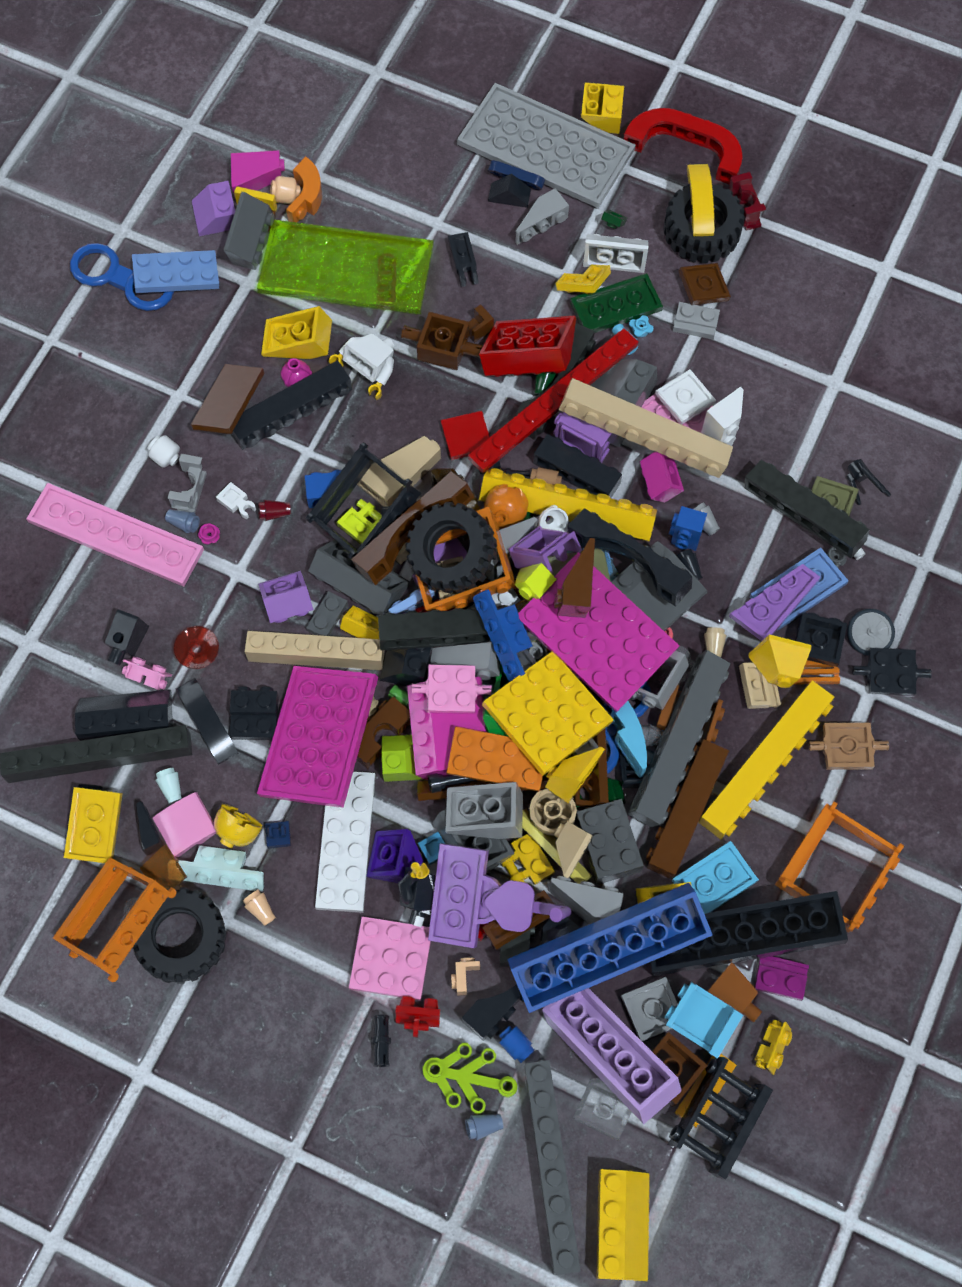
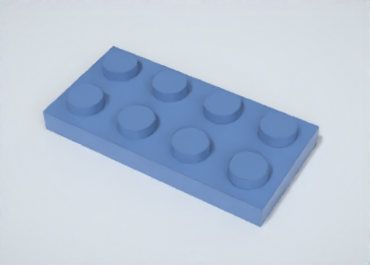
M215 250L132 254L135 293L219 289Z
M821 547L751 593L750 598L754 599L763 590L776 584L782 577L801 564H804L820 576L817 584L777 631L848 583V579Z

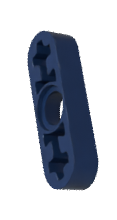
M492 160L488 168V172L501 178L513 174L528 187L536 190H542L545 183V178L540 175L499 161Z

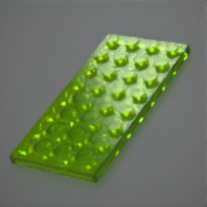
M274 220L270 229L257 292L421 314L434 240Z

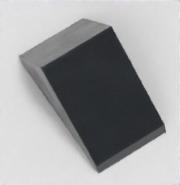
M509 174L491 183L488 202L528 208L531 188L513 174Z

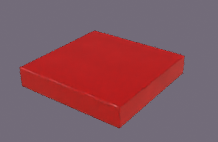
M482 411L441 420L451 460L468 457L471 452L490 438Z

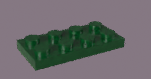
M647 273L597 289L592 294L584 293L570 298V304L580 325L595 331V333L612 328L618 324L630 322L632 319H639L642 315L648 316L663 310V305Z

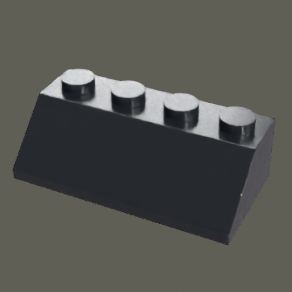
M171 690L80 698L75 711V735L80 741L173 727Z

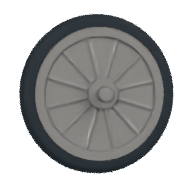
M865 609L859 611L851 618L847 634L853 648L864 655H868L870 648L889 649L895 638V627L890 617L884 612L877 609Z

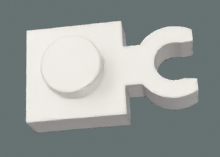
M231 482L216 496L217 501L232 513L238 509L244 519L249 518L245 509L251 508L253 511H256L255 504L252 501H246L248 499L247 494Z

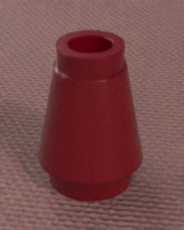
M271 500L258 502L259 519L269 521L291 515L290 503Z

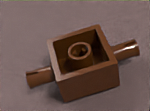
M433 312L428 313L422 330L404 325L401 334L402 339L418 342L417 360L458 370L462 356L465 354L480 358L479 353L483 347L482 345L468 342L470 335L468 321Z

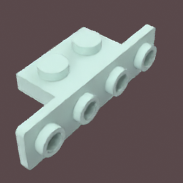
M199 846L194 862L171 859L169 862L171 879L250 891L259 889L262 892L264 889L263 872L243 869L246 860V852Z

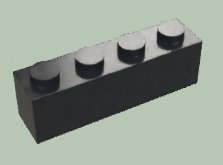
M547 434L534 453L533 464L540 468L559 471L558 476H562L564 481L579 489H585L590 494H606L612 498L621 484L622 474L616 468L608 467L597 458L587 456L579 448L565 444L558 437H552Z

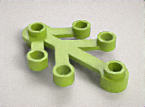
M461 1043L455 1052L444 1059L430 1058L425 1062L423 1066L425 1079L431 1083L438 1084L446 1097L447 1105L452 1109L460 1106L461 1097L458 1093L453 1092L447 1079L457 1081L471 1104L472 1112L475 1114L483 1113L486 1105L484 1100L477 1096L471 1084L496 1089L505 1098H510L517 1092V1082L512 1077L506 1076L499 1080L473 1074L484 1065L492 1064L496 1060V1053L491 1048L484 1049L481 1056L459 1070L449 1067L461 1058L467 1059L471 1056L472 1048L468 1043ZM464 1046L469 1048L467 1055L460 1053V1049ZM491 1052L493 1059L490 1061L485 1060L484 1054ZM432 1066H438L440 1072L434 1075L430 1072ZM505 1082H510L512 1084V1089L510 1091H505L503 1089V1084ZM451 1096L458 1098L459 1101L456 1105L449 1103ZM477 1101L483 1104V1108L480 1111H476L473 1108V1104Z

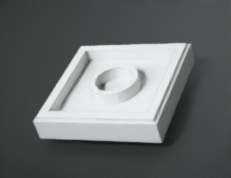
M691 370L686 371L662 386L655 393L681 425L716 402V399Z

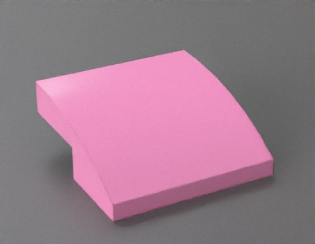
M197 792L182 798L153 817L156 826L174 857H180L196 844H202L216 834L214 822Z

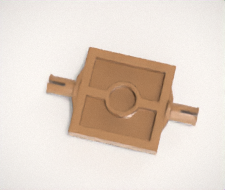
M824 723L823 741H809V751L823 750L826 759V770H873L875 767V750H889L888 741L874 740L871 733V723Z

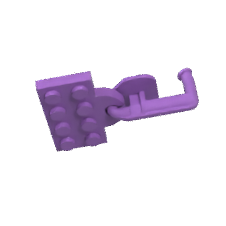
M442 843L439 847L428 940L476 948L480 924H487L496 919L501 928L522 932L530 927L533 913L550 915L552 921L559 922L570 916L571 909L568 906L534 901V889L528 883L510 880L501 885L494 877L486 875L489 850Z

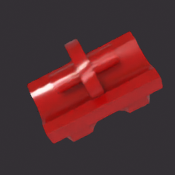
M403 996L400 1004L396 1005V1023L404 1024V1029L413 1030V1037L418 1038L419 1030L429 1031V1027L439 1028L440 1009H438L437 999H425L424 1008L414 1007L415 998Z

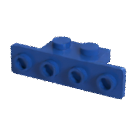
M488 589L475 595L473 600L503 667V671L510 682L517 676L525 674L517 653L533 647L523 623L519 620L515 604L497 610Z

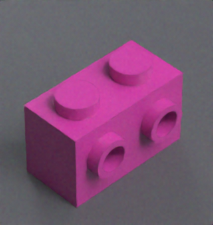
M655 451L640 461L642 475L645 478L648 487L647 491L652 500L665 503L684 491L674 459Z

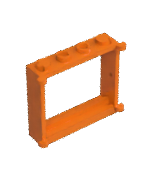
M489 507L476 512L488 522L487 524L494 531L493 537L497 540L496 548L505 577L433 603L428 584L416 575L427 612L431 610L449 611L455 608H465L469 603L474 602L473 597L487 589L491 595L506 593L511 588L517 589L498 525L502 523L501 518H495L494 513ZM462 529L449 530L438 539L436 545L463 536L467 532Z
M834 801L832 805L826 804L775 885L794 898L810 895L793 883L832 821L889 856L852 919L849 920L843 916L846 931L849 933L854 928L858 929L865 919L862 916L866 908L870 910L875 903L877 897L874 894L877 889L882 890L889 879L886 877L889 869L893 871L898 865L900 858L897 856L904 845L901 843L897 847L835 809L838 803Z
M109 858L58 929L53 939L71 951L69 953L70 957H82L110 975L107 978L109 981L116 982L119 977L116 973L117 969L166 898H174L176 896V890L172 887L167 890L155 880L137 872L133 867H128ZM127 876L143 883L147 887L97 959L77 948Z

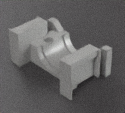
M186 454L180 455L179 463L182 471L188 472L191 484H194V487L181 493L170 491L168 499L171 508H175L178 511L196 512L207 475L206 471H201L202 457Z

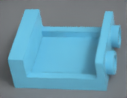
M691 981L689 986L684 984L677 995L681 998L676 1007L671 1005L664 1017L668 1020L666 1026L673 1028L718 1058L742 1019L743 1013Z

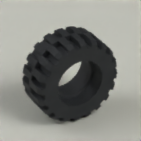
M690 184L674 193V197L668 202L664 221L665 239L675 253L679 252L680 257L684 259L687 257L691 262L695 263L696 261L708 263L710 260L716 262L720 260V257H727L737 247L744 224V209L738 197L733 196L731 190H725L723 185L712 184L714 219L721 225L714 229V236H693L692 225L687 221L688 218L692 217Z
M445 502L444 507L436 504L432 506V511L425 510L422 512L421 515L423 517L419 521L415 519L412 524L415 528L413 531L409 530L407 535L410 539V543H406V551L410 553V555H407V560L412 565L411 569L414 574L438 591L442 590L445 593L452 594L453 591L461 593L467 587L469 589L477 587L476 582L478 580L483 582L487 578L484 574L487 570L492 571L494 565L491 564V561L497 558V552L494 550V547H497V540L493 537L494 531L492 527L475 510L461 503L454 505L452 502ZM462 529L466 531L470 539V547L466 557L453 567H440L434 559V548L438 539L449 530Z
M180 887L179 890H176L174 898H166L132 947L135 952L134 955L150 975L156 979H161L163 982L185 984V981H196L201 975H207L213 965H217L219 962V957L225 949V923L218 907L215 906L208 896L205 897L197 890L191 891L187 887ZM185 913L191 915L199 922L202 929V939L198 948L183 958H172L162 953L156 942V932L159 925L167 917L174 914Z

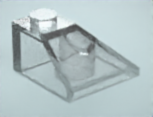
M600 1078L590 1079L573 1119L618 1141L632 1112Z

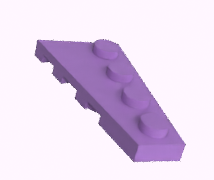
M801 564L782 577L776 584L769 586L757 597L750 599L738 610L736 609L731 612L729 617L763 641L769 634L773 635L817 584L820 576L804 564Z

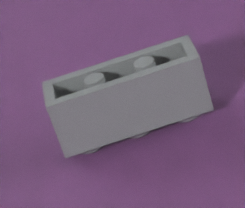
M492 642L432 648L430 665L475 666V677H481L482 680H488L490 677L500 675L501 663Z

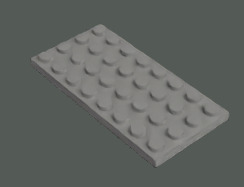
M494 83L457 139V145L490 160L499 161L540 175L545 178V185L556 188L598 209L635 150V144L497 83Z

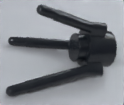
M862 459L855 460L847 467L849 474L846 477L851 487L857 488L855 480L861 482L868 478L882 493H885L888 497L891 496V493L870 472ZM858 493L856 497V502L858 505H861V500Z

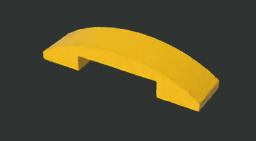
M708 164L687 165L688 184H690L693 236H714V203Z

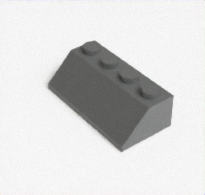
M336 539L317 549L308 572L315 575L318 580L325 581L333 586L336 591L350 596L354 602L368 607L374 614L384 615L388 613L391 606L400 599L410 585V581L391 571L375 586L358 571L353 561L349 558L350 552Z

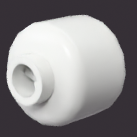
M166 435L156 436L147 447L149 450L148 456L162 468L169 465L174 466L180 459L178 455L180 451L179 445Z

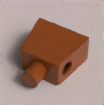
M731 962L708 992L743 1013L744 1016L754 1023L762 1013L751 1002L758 994V991Z

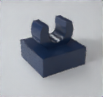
M289 821L265 824L268 849L291 846Z

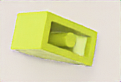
M542 563L521 568L515 585L519 589L520 595L531 601L533 598L540 599L557 579Z

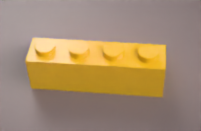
M601 1169L599 1170L596 1279L648 1281L649 1173Z

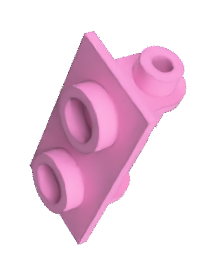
M133 656L132 659L123 660V662L128 663V666L125 665L122 670V674L126 678L141 683L143 676H146L144 685L156 690H164L167 685L165 677H172V674L166 672L165 667L153 664V667L145 664L146 660Z

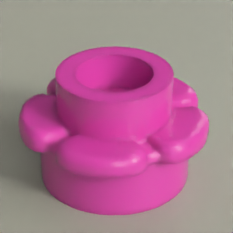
M204 524L200 528L198 536L202 539V543L209 545L219 540L220 530L213 524Z

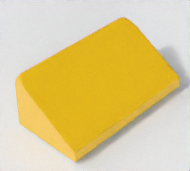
M352 606L343 616L340 626L341 630L357 638L379 639L378 617L356 606Z

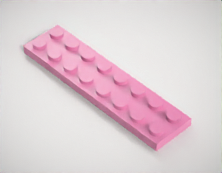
M50 483L46 484L26 518L28 523L183 587L204 551L203 546Z

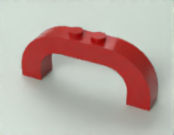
M657 108L645 111L635 117L624 133V140L635 144L634 151L640 153L651 137L660 134L671 135L715 152L721 161L715 180L730 184L731 176L739 175L742 163V149L738 140L729 130L709 120H704L675 109Z

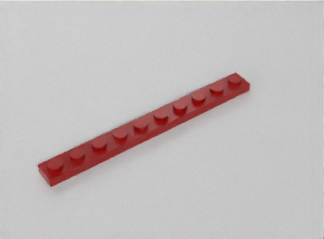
M623 328L468 455V460L482 473L487 471L559 411L564 394L572 378L591 385L638 346L639 341Z

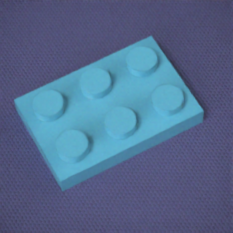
M730 841L673 878L672 882L674 884L691 882L703 912L706 914L713 912L758 882L759 879Z

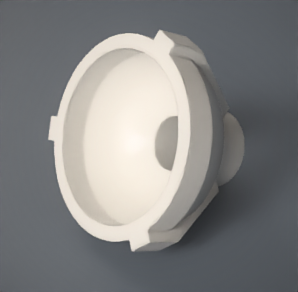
M551 505L540 514L538 526L544 529L568 531V516L565 511L556 505ZM550 516V519L546 522V517Z

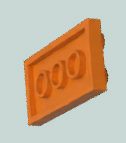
M455 727L446 774L497 784L516 782L519 788L540 791L541 773L510 737Z

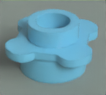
M645 315L636 320L632 319L629 322V326L633 328L632 331L636 337H645L648 333L653 332V326L649 324V318Z

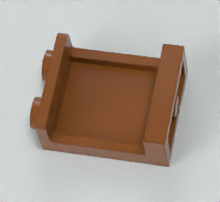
M679 685L676 686L661 711L655 729L657 732L663 733L682 692L678 690ZM719 699L718 702L713 703L710 709L712 711L711 717L704 723L702 728L703 735L696 745L701 746L703 739L715 742L719 731L715 726L717 721H722L725 708H722L723 700Z

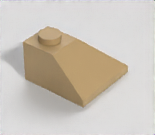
M567 821L565 825L560 824L554 836L558 838L556 846L563 875L566 878H570L593 835Z

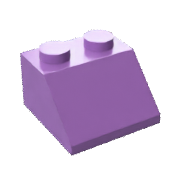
M229 181L209 184L192 200L199 236L229 231L235 214Z
M301 571L258 584L270 623H281L289 617L295 615L304 616L313 610Z

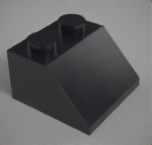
M434 647L387 650L380 681L403 686L426 682L432 648Z

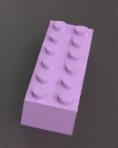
M589 988L549 1004L542 1009L547 1024L643 1124L682 1091L678 1077Z

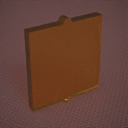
M167 844L163 845L140 867L145 876L155 880L165 889L170 887L175 889L187 878V875L178 863V858L174 857Z

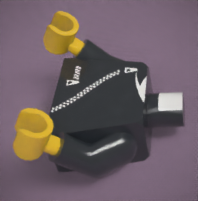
M414 862L411 864V868L406 867L404 877L398 883L400 905L412 909L408 923L418 927H422L426 914L431 915L436 880L435 875L429 874V869L425 863H422L420 866L418 862Z

